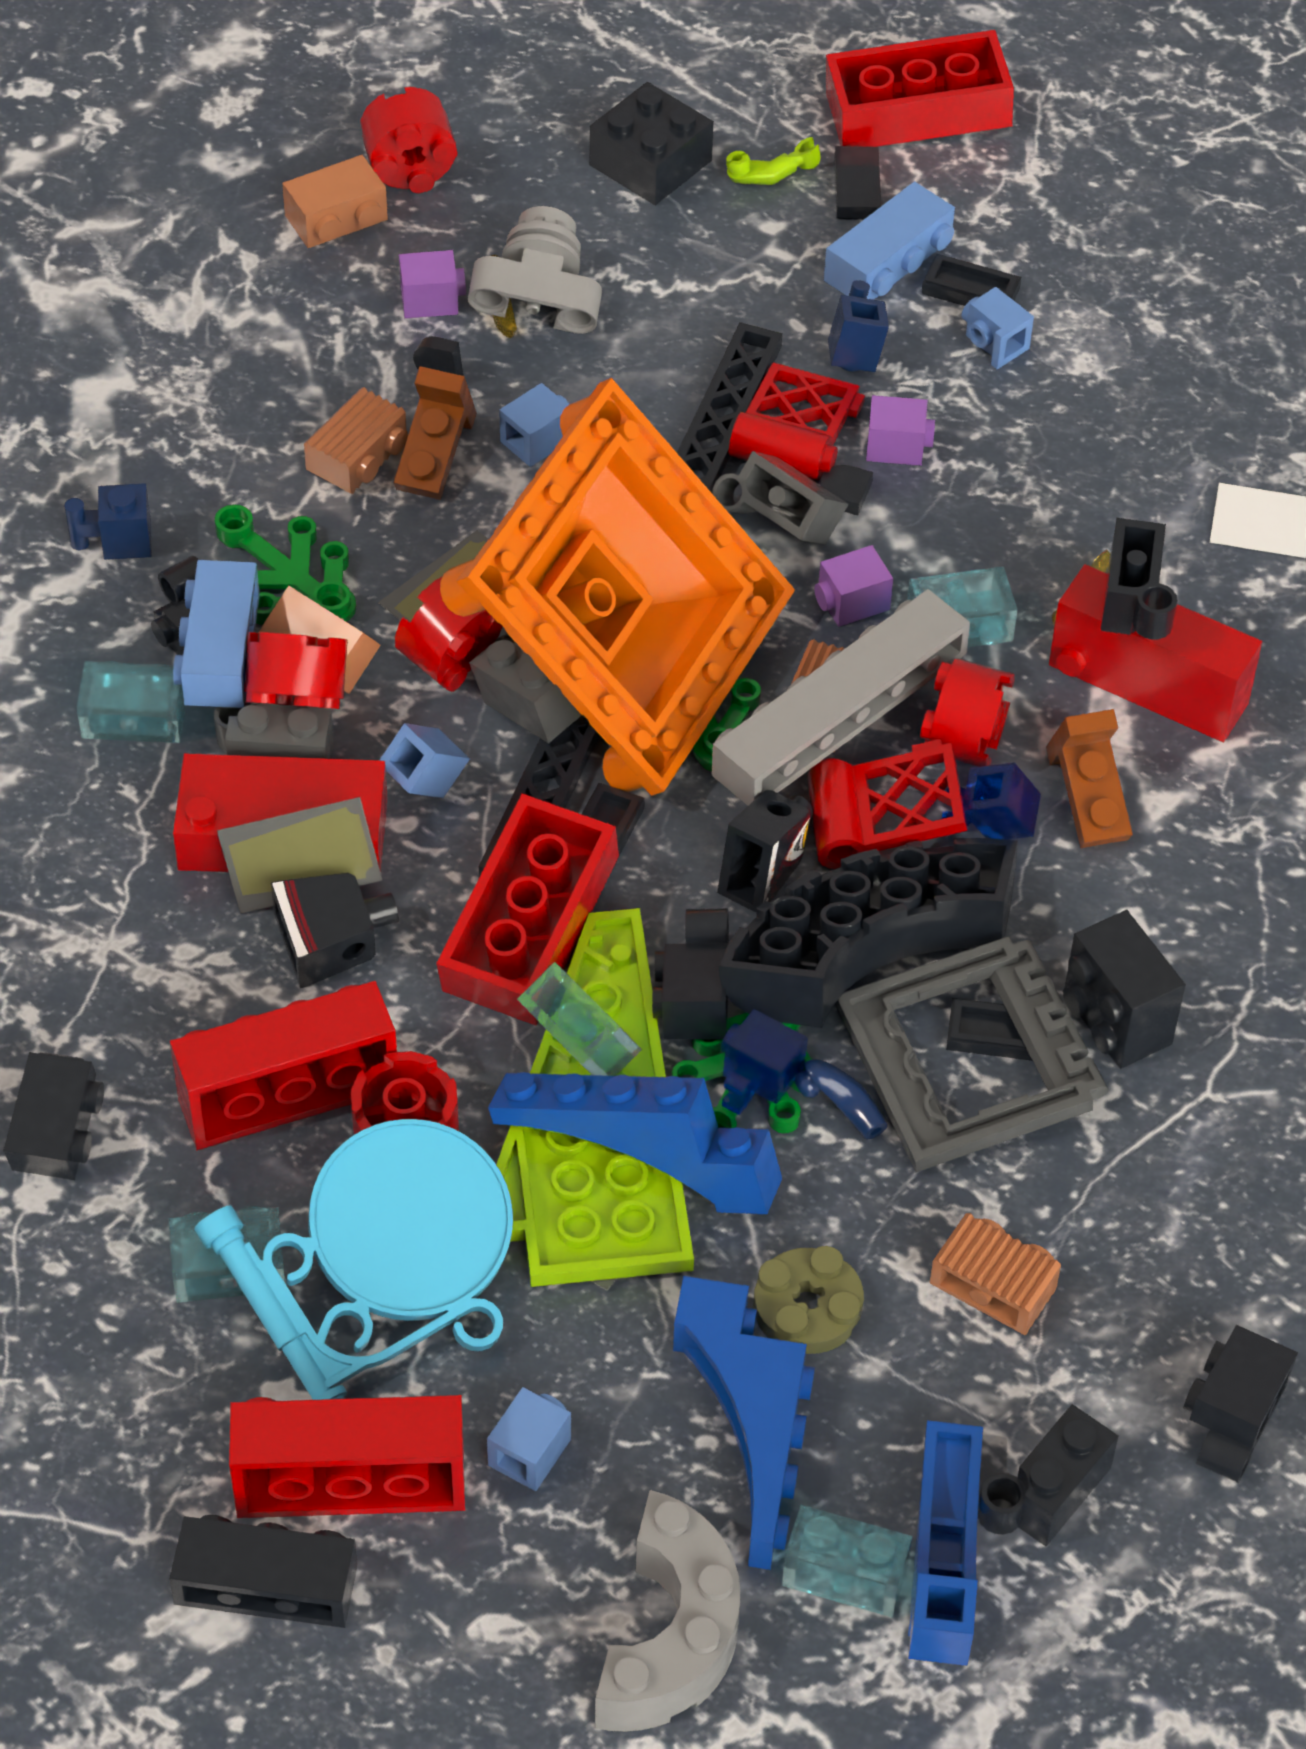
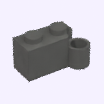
M752 451L739 475L733 473L725 474L719 477L713 487V495L727 511L750 514L757 510L800 540L826 545L849 505L780 458ZM740 484L742 488V495L740 500L735 504L734 491L735 488Z
M508 634L496 639L493 644L469 662L484 703L548 744L581 716L579 711L562 694L560 688L548 679L534 663L530 655L526 654Z
M245 702L243 708H215L214 722L217 744L220 749L226 752V755L332 759L334 738L330 708L251 703L250 705Z

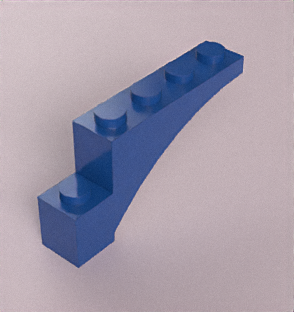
M526 1072L506 1073L488 1107L493 1124L531 1127L563 1133L604 1145L639 1159L669 1174L704 1196L715 1205L716 1212L768 1214L782 1181L769 1129L718 1128L704 1078L530 1074Z
M683 1276L674 1322L673 1351L685 1353L715 1393L732 1426L744 1461L750 1492L751 1537L748 1566L771 1570L774 1549L785 1550L790 1516L782 1515L780 1511L783 1498L794 1499L799 1465L789 1464L791 1448L802 1450L807 1416L798 1415L797 1410L799 1399L810 1401L815 1367L805 1366L807 1344L754 1336L757 1309L747 1307L749 1286Z
M927 1420L908 1636H910L908 1659L968 1666L974 1635L978 1582L976 1580V1545L983 1427Z

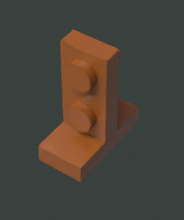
M420 366L414 383L420 399L395 476L394 485L396 490L441 500L462 429H472L477 412L465 376Z
M1114 709L1065 717L1046 746L1050 765L1061 764L1080 848L1126 841L1133 835L1110 739L1118 729Z

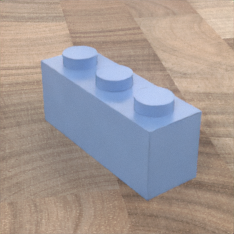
M914 181L826 248L824 281L849 296L853 281L862 280L870 285L867 299L874 300L878 296H884L897 281L906 274L915 272L922 262L937 250L941 251L948 246L954 235L953 220L955 207Z
M198 560L195 580L187 579L185 607L190 609L189 617H181L179 626V643L181 647H184L183 655H175L173 666L174 685H182L184 705L244 707L248 632H255L260 596L257 563Z

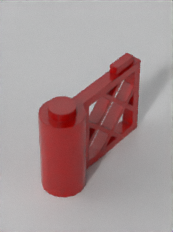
M773 362L747 411L740 412L736 419L729 443V456L744 461L748 460L752 451L775 456L808 478L819 481L824 472L829 473L831 467L835 465L838 447L833 445L847 417L857 418L865 402V395L859 393V385ZM777 381L796 385L797 389L781 392L775 384ZM829 394L843 398V400L825 404L820 396ZM807 400L812 408L796 412L791 404ZM778 407L784 415L772 417L760 412ZM822 419L828 426V429L823 431L809 427L805 423Z
M941 739L912 745V752L853 766L836 758L824 759L812 767L807 774L810 804L813 808L812 820L818 861L822 866L829 869L840 868L841 859L873 849L881 851L903 846L908 842L925 841L968 831L952 743L943 745ZM945 763L946 770L933 785L917 777L925 766ZM886 775L898 779L884 796L869 789L868 779ZM908 786L925 793L912 810L896 803V800ZM947 787H949V793L944 791ZM936 800L952 807L953 817L931 821L923 817V815ZM887 811L904 819L895 830L876 834L875 825Z

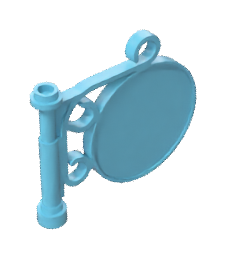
M418 1119L387 1121L366 1128L345 1141L326 1161L315 1182L308 1215L310 1237H301L294 1233L277 1235L267 1243L263 1253V1260H260L250 1242L245 1244L243 1241L245 1237L240 1230L244 1225L231 1205L211 1213L194 1228L205 1248H213L216 1255L221 1256L279 1351H283L313 1400L345 1399L344 1397L348 1392L340 1384L365 1369L379 1366L468 1313L474 1311L485 1313L493 1323L492 1333L485 1338L479 1339L469 1336L464 1331L461 1322H455L452 1331L456 1341L470 1351H484L491 1348L498 1341L503 1329V1317L500 1310L494 1303L485 1299H476V1297L489 1286L497 1275L509 1248L513 1226L510 1194L500 1170L486 1151L465 1134L440 1123ZM284 1246L294 1247L302 1254L304 1259L301 1268L287 1275V1285L292 1286L301 1283L308 1276L312 1268L313 1256L315 1255L321 1270L329 1282L346 1299L352 1302H344L330 1309L324 1318L318 1334L314 1331L272 1262V1255L278 1248ZM369 1312L381 1317L404 1321L437 1318L387 1349L369 1356L345 1355L325 1344L332 1323L338 1317L344 1315L357 1318L363 1327L362 1336L354 1344V1351L356 1353L361 1352L368 1345L372 1336L373 1322Z

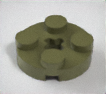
M821 1246L816 1249H792L777 1255L761 1265L753 1300V1308L757 1309L756 1321L768 1338H778L784 1341L807 1344L806 1354L827 1352L845 1343L852 1335V1329L860 1321L864 1302L863 1286L856 1271L843 1260L842 1254L837 1249L830 1246ZM802 1292H812L820 1296L817 1301V1308L809 1309L805 1302L796 1303L794 1299L800 1297Z

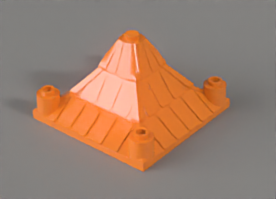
M612 378L600 382L590 396L569 404L563 409L560 416V428L563 437L555 446L554 451L547 457L533 480L526 486L512 509L508 511L495 529L494 534L487 540L473 560L450 568L444 573L440 582V592L443 602L455 615L464 617L487 610L497 623L505 628L508 635L526 654L530 655L534 663L548 679L560 688L562 694L579 713L588 719L590 725L611 745L603 758L604 776L611 787L626 792L645 788L652 796L666 790L795 589Z

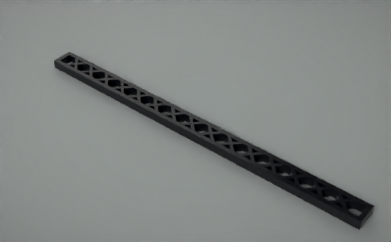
M739 322L677 451V454L692 471L701 470L704 477L699 479L712 494L714 484L721 477L730 458L729 443L736 419L740 412L747 411L770 366L775 362L782 347L783 333ZM745 343L764 348L765 350L747 355L743 346ZM744 374L749 380L733 386L729 379ZM730 405L734 413L718 418L714 410ZM713 437L717 439L718 445L704 450L699 442ZM586 717L574 721L549 744L541 738L539 739L478 866L479 877L522 793L566 808L600 736L590 725ZM571 741L576 751L557 757L552 747ZM554 777L559 788L539 794L534 784Z

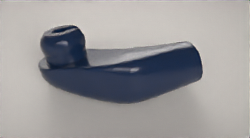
M811 1059L804 1064L806 1070L799 1072L795 1076V1084L803 1096L812 1098L817 1096L822 1090L865 1139H873L887 1129V1122L864 1087L834 1065L820 1059Z

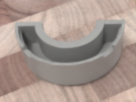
M652 1490L649 1491L637 1537L636 1573L657 1581L672 1596L677 1613L672 1623L654 1639L633 1646L609 1645L595 1698V1729L623 1732L650 1729L669 1723L672 1716L686 1710L693 1704L697 1707L719 1685L727 1672L736 1648L740 1611V1582L730 1549L719 1532L704 1516L680 1500Z

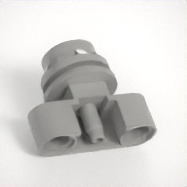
M537 206L521 213L517 226L512 228L507 236L502 258L484 256L475 261L468 293V302L471 307L479 312L504 318L509 297L526 301L525 309L532 315L540 312L541 304L555 307L557 309L554 329L584 334L593 331L597 326L602 287L597 281L578 275L580 270L581 244L576 237V223L572 217L557 208Z

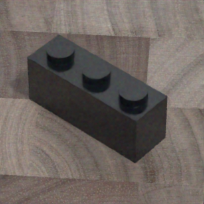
M205 1515L201 1518L184 1516L169 1578L174 1605L345 1628L358 1566L355 1539L346 1538L344 1535L331 1530H319L315 1533L291 1531L283 1525L272 1522H264L254 1526L232 1523L229 1519L219 1515Z

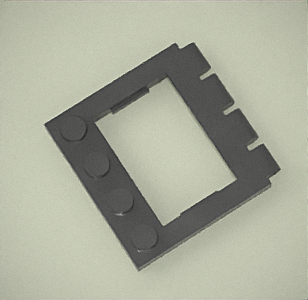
M1008 936L844 992L836 1001V1008L915 1172L1093 1111V1100L1103 1097L1108 1092V1087L1093 1059L1085 1058L1089 1053L1071 1017H1064L1067 1014V1009L1051 978L1044 976L1046 969L1032 942L1029 940L1013 944ZM991 978L1048 1091L1028 1097L1027 1094L980 1110L978 1115L950 1125L894 1010Z

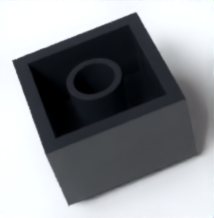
M646 82L590 125L589 165L656 206L712 161L714 121L651 83Z
M1126 909L1074 933L1063 997L1070 1012L1075 1016L1080 1015L1089 1027L1098 1049L1104 1054H1109L1118 1067L1122 1069L1172 1045L1186 984L1130 912Z

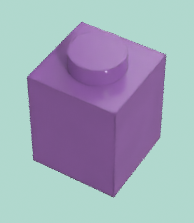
M453 250L399 254L400 287L404 319L457 315L458 296L466 295L464 268L455 269Z
M872 395L866 461L922 466L924 447H933L935 419H926L928 400Z
M873 545L820 562L819 583L815 584L814 587L815 596L820 608L823 611L828 610L837 626L840 627L890 610L893 577Z

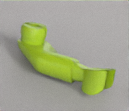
M813 137L806 138L798 143L794 152L788 155L783 153L771 161L750 160L749 155L744 151H734L726 158L727 174L730 180L739 184L774 185L796 172L797 167L801 169L817 167L821 155L819 145H814Z

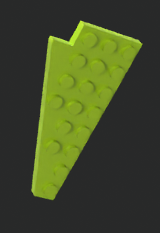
M640 908L592 912L588 914L530 1074L666 1077L657 1018H653V990ZM510 1126L496 1166L506 1182L511 1198L513 1226L510 1242L525 1240L531 1287L694 1271V1255L682 1182L639 1159L595 1142L553 1131L523 1126Z

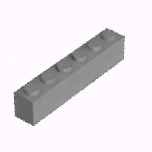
M929 589L913 600L904 601L898 606L894 614L878 625L869 626L860 635L858 640L844 650L833 652L825 660L824 664L806 677L801 676L797 678L786 692L772 702L761 704L750 718L736 728H729L722 732L715 743H713L712 776L747 806L765 790L780 792L935 678L942 662L952 664L954 659H960L966 655L970 621Z

